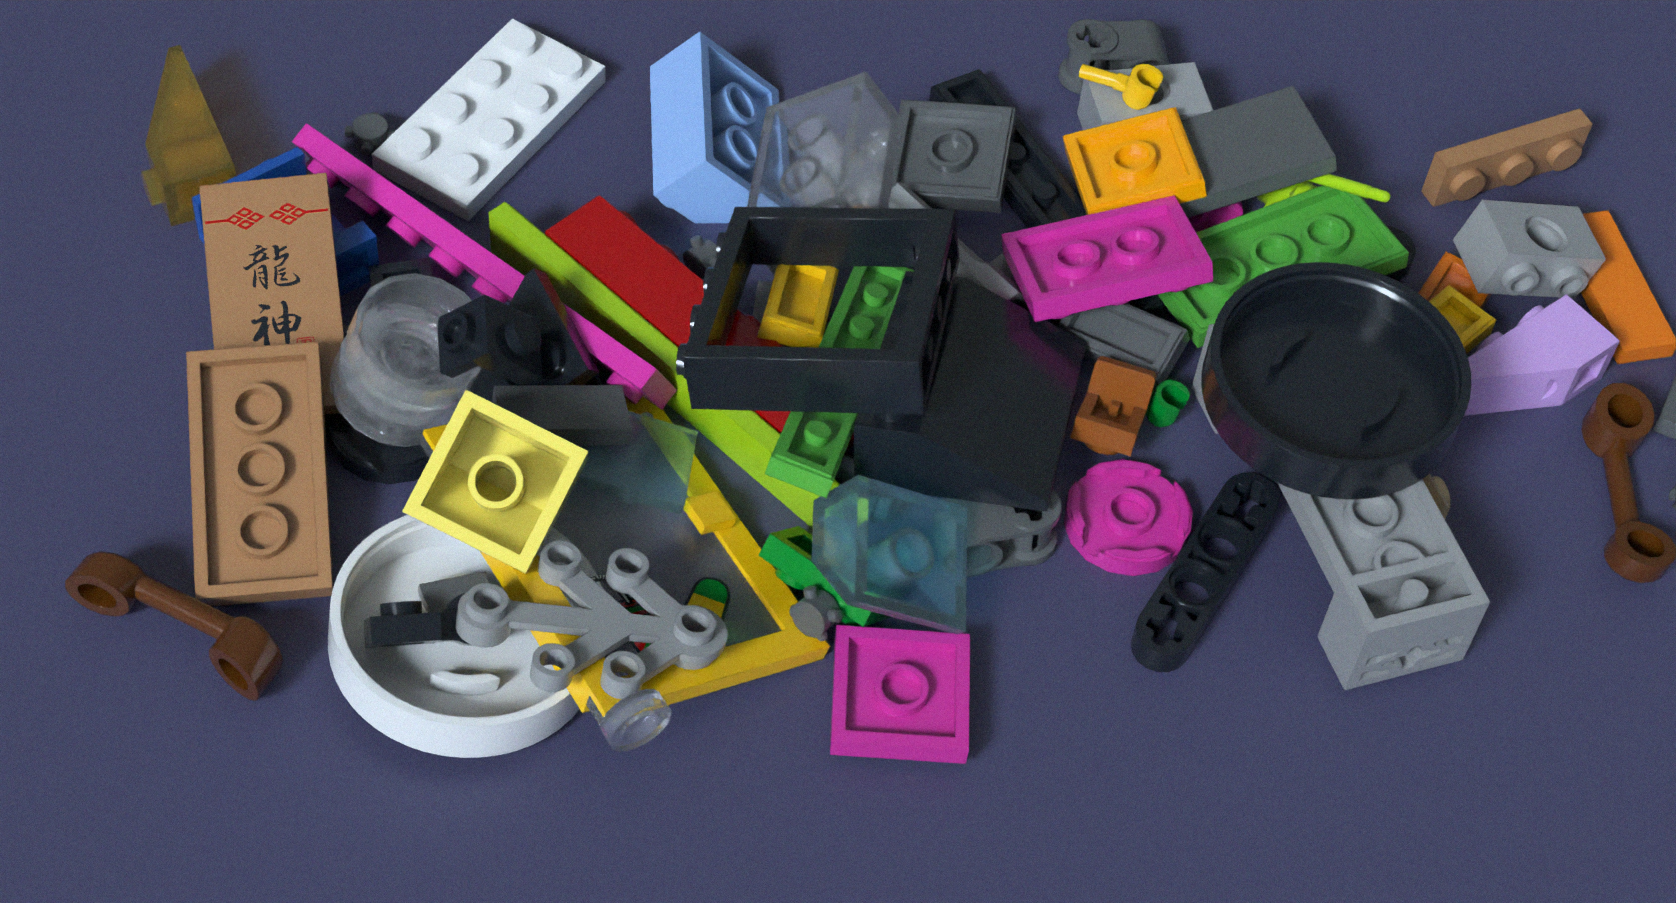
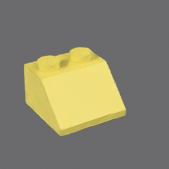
M465 390L402 512L526 574L569 498L588 460V451Z

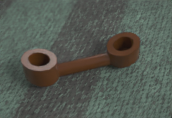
M1612 383L1601 390L1584 416L1581 428L1586 446L1597 457L1603 459L1615 524V532L1604 546V559L1611 570L1624 579L1636 583H1649L1661 579L1676 558V546L1672 539L1661 529L1651 524L1640 522L1628 459L1633 456L1652 428L1655 414L1652 403L1638 388L1626 383Z
M104 551L89 554L65 580V588L69 595L91 611L113 617L123 616L130 611L137 601H140L217 639L209 649L210 660L227 684L246 699L258 700L282 669L283 656L273 636L260 623L248 617L239 616L235 618L145 574L141 567L124 556Z

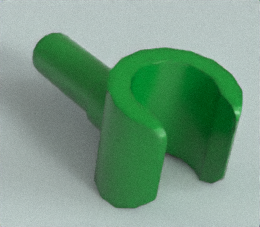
M1162 381L1157 385L1155 391L1153 390L1146 413L1148 420L1154 426L1161 428L1173 424L1180 413L1179 409H1183L1189 400V390L1178 381Z

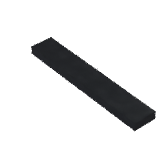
M980 69L931 86L929 101L1008 106ZM1017 117L1004 199L1027 228L1087 215L1081 197ZM1158 295L1139 298L1126 303L1159 318L1164 307V303Z

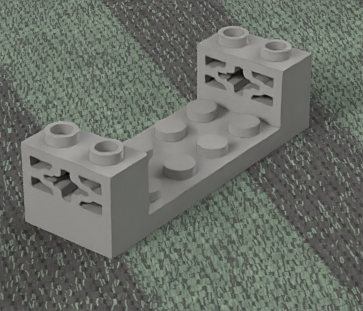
M1214 324L1208 326L1192 389L1214 433L1219 434L1207 413L1201 387L1202 367ZM1423 479L1389 495L1356 500L1319 497L1288 488L1278 483L1334 592L1317 637L1344 691L1464 659L1490 601Z

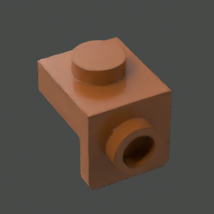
M1106 356L1098 357L1087 393L1076 415L1070 438L1084 442L1089 449L1100 454L1116 455L1120 453L1131 457L1145 420L1157 374L1152 370Z

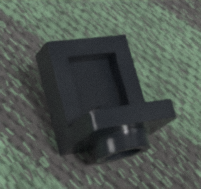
M485 294L442 315L438 319L439 367L441 374L454 378L479 366L522 386L542 378L541 335L538 319Z

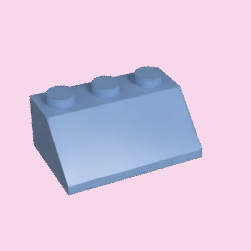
M698 32L651 65L650 101L653 195L664 206L676 210L695 224L729 223L735 207H786L779 90L702 32Z

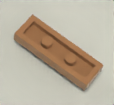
M1579 108L1437 151L1434 154L1421 192L1430 204L1436 207L1455 200L1465 201L1478 193L1500 186H1513L1521 183L1526 178L1545 172L1565 170L1580 158L1582 148L1593 123Z

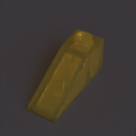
M181 45L168 48L145 143L150 169L141 171L142 182L151 206L162 204L171 227L196 220L192 197L200 194L199 186L223 183L236 176L233 161Z

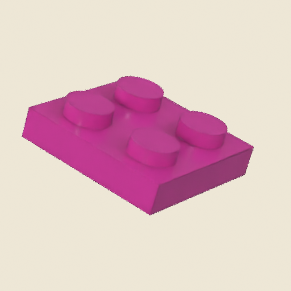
M836 625L830 755L966 764L969 753L970 634Z

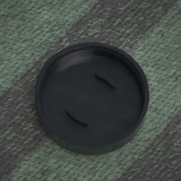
M1328 262L1299 263L1270 270L1253 278L1234 292L1222 307L1213 326L1201 376L1203 400L1212 424L1230 449L1245 463L1269 479L1288 488L1319 497L1355 500L1375 498L1401 491L1429 475L1447 455L1470 400L1472 386L1471 370L1464 346L1451 324L1436 307L1411 288L1381 273L1357 266Z

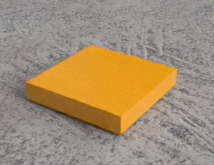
M1176 107L1063 136L1065 152L1087 215L1175 195L1179 204L1207 197L1204 178Z

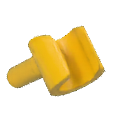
M1082 64L1079 78L1112 87L1114 90L1122 92V98L1126 105L1132 109L1140 110L1151 103L1155 92L1158 91L1163 80V74L1155 66L1149 64L1136 65L1129 76Z

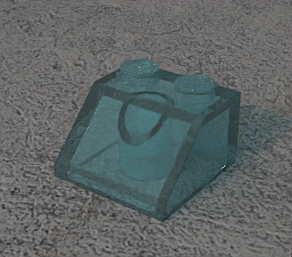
M857 475L831 490L827 498L820 496L813 501L812 563L847 605L954 634H961L966 631L967 507L861 475Z

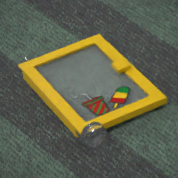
M643 396L636 405L625 399L632 425L629 445L579 446L588 451V460L542 547L555 540L574 544L581 552V570L631 614L651 616L629 594L614 591L606 582V571L610 555L622 548L636 549L642 552L649 561L647 576L681 606L697 605L716 613L725 623L728 636L721 655L714 659L707 667L688 670L673 664L643 683L641 691L632 693L623 699L609 696L601 687L600 679L604 660L608 655L617 651H628L637 655L651 645V643L628 641L572 676V681L567 690L582 713L591 711L611 748L619 752L636 749L661 733L672 716V711L668 705L822 660L830 647L826 640L819 641L816 637L806 636L796 627L789 610L798 600L786 583L777 577L774 566L758 556L761 548L664 410H661ZM448 409L438 413L429 421L426 429L423 430L420 445L429 459L455 409ZM541 549L526 574L480 551L510 600L582 608L562 589L549 585L541 579L538 573ZM558 561V562H552V563H554V564H556V565H561V566L567 565V564H565V563H563V562H559V561ZM620 569L625 573H635L628 569ZM531 631L539 646L548 643L566 646L581 637L577 635ZM552 665L555 670H561L560 667ZM623 672L614 673L615 675L622 678L631 677L629 674Z

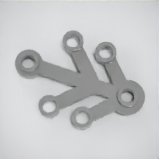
M562 540L551 541L542 547L538 573L544 582L562 589L582 608L513 601L509 599L504 589L491 583H481L473 586L460 598L456 617L457 633L465 642L473 646H497L509 637L511 628L581 636L566 646L548 643L534 651L530 669L531 681L539 689L548 692L564 690L570 685L572 676L628 641L651 643V645L637 655L628 651H617L608 655L604 660L600 679L602 689L613 698L630 699L639 694L643 683L673 664L688 670L707 667L714 659L721 655L728 636L725 623L716 613L697 605L681 606L647 576L649 570L647 557L642 552L632 548L618 549L610 555L606 571V582L614 591L629 594L651 616L631 614L580 569V550L574 544ZM558 561H559V562H563V563H565V564H567V565L561 566V565H556V564H554V563H552V562H558ZM620 569H628L635 573H625ZM555 665L560 667L561 670H549L544 666ZM623 672L629 674L631 677L622 678L615 675L614 673Z

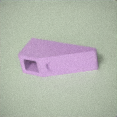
M1567 294L1546 308L1541 305L1535 306L1524 315L1515 328L1504 335L1501 332L1493 333L1483 341L1473 355L1468 357L1472 386L1470 400L1464 416L1561 406L1602 379L1620 340Z

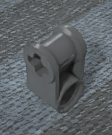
M1144 19L1134 21L1079 20L1068 29L1067 44L1070 49L1068 57L1060 64L1058 78L1066 89L1076 94H1081L1084 79L1079 78V71L1082 64L1103 70L1129 69L1139 64H1149L1152 66L1170 65L1162 31L1156 23ZM1088 35L1089 39L1085 41L1084 37Z
M1052 490L1047 512L1027 509V513H1022V508L942 498L934 505L931 513L948 572L958 577H974L985 574L988 571L1018 566H1035L1047 561L1053 555L1057 545V534L1054 526L1059 521L1062 508L1059 496ZM1033 535H1038L1037 546L1033 549Z

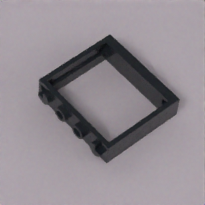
M735 207L727 231H721L718 234L714 267L706 268L703 282L704 296L701 305L695 304L692 307L690 316L691 334L688 342L681 343L677 351V375H683L687 380L691 409L924 415L960 261L955 209ZM752 265L915 267L895 349L725 345Z

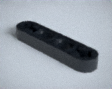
M1240 473L1232 476L1218 493L1138 617L1131 640V649L1137 662L1145 668L1156 672H1171L1180 668L1189 658L1271 527L1280 499L1278 490L1270 480L1255 473ZM1247 499L1256 502L1258 505H1253L1250 508L1243 524L1234 519L1239 504H1244ZM1211 538L1227 540L1233 544L1237 554L1231 558L1215 557L1206 550L1204 542ZM1183 582L1198 584L1206 590L1209 599L1202 603L1186 602L1178 596L1175 587ZM1170 617L1177 622L1172 640H1167L1163 646L1156 644L1152 641L1153 637L1157 638L1162 633Z

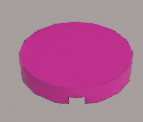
M1126 459L1098 463L1087 470L1086 476L1079 479L1077 483L1075 481L1068 492L1064 526L1070 543L1086 561L1107 572L1129 576L1158 572L1176 560L1190 536L1193 510L1185 490L1175 480L1172 485L1167 479L1161 477L1162 470L1148 463Z

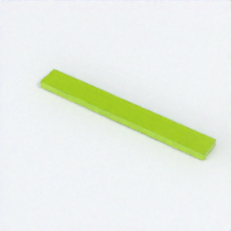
M503 202L489 212L492 254L524 276L533 268L546 273L562 303L651 364L677 389L667 403L671 408L829 544L846 532L850 492L834 479L828 497L824 498L765 475L770 457L781 433L753 410L691 409L687 380L683 375H677V345L510 204Z

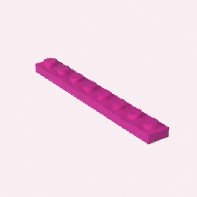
M306 123L292 143L310 158L306 162V169L309 173H326L328 185L331 189H333L338 181L347 186L349 190L344 196L368 216L374 218L379 210L391 218L386 226L415 248L421 240L433 247L434 249L428 256L454 277L458 278L464 270L476 278L471 287L481 296L485 294L504 304L507 301L511 302L525 277L309 124ZM562 303L595 364H598L611 374L606 383L608 385H622L625 399L634 405L643 396L662 410L677 389L651 364Z

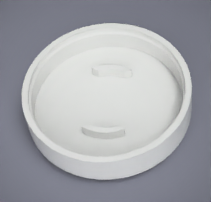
M409 515L389 522L364 539L352 551L337 575L330 602L328 654L334 678L342 694L353 709L375 729L395 741L427 753L459 758L490 757L515 752L546 739L571 720L579 711V707L567 688L557 692H548L539 689L531 681L530 669L533 653L540 646L530 630L511 628L509 637L503 643L494 647L466 646L456 642H436L434 644L365 648L364 620L369 617L380 616V604L421 601L418 593L419 584L486 571L488 582L503 589L479 550ZM550 531L542 547L551 541L562 539ZM581 558L580 569L589 577H593L589 567ZM558 561V562H552V563H554V564H556V565H561V566L567 565V564H565V563H563V562H559V561ZM560 589L572 607L582 608ZM422 604V613H427ZM552 665L544 666L549 670H555Z

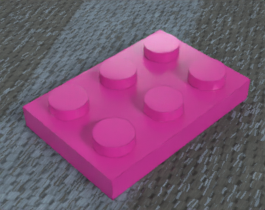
M1175 195L1001 234L1003 255L1034 322L1047 319H1061L1082 311L1109 305H1122L1131 300L1165 292H1179L1192 286L1213 282V262Z

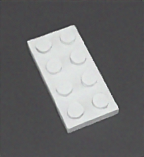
M512 18L372 153L373 170L469 221L606 82L605 66Z

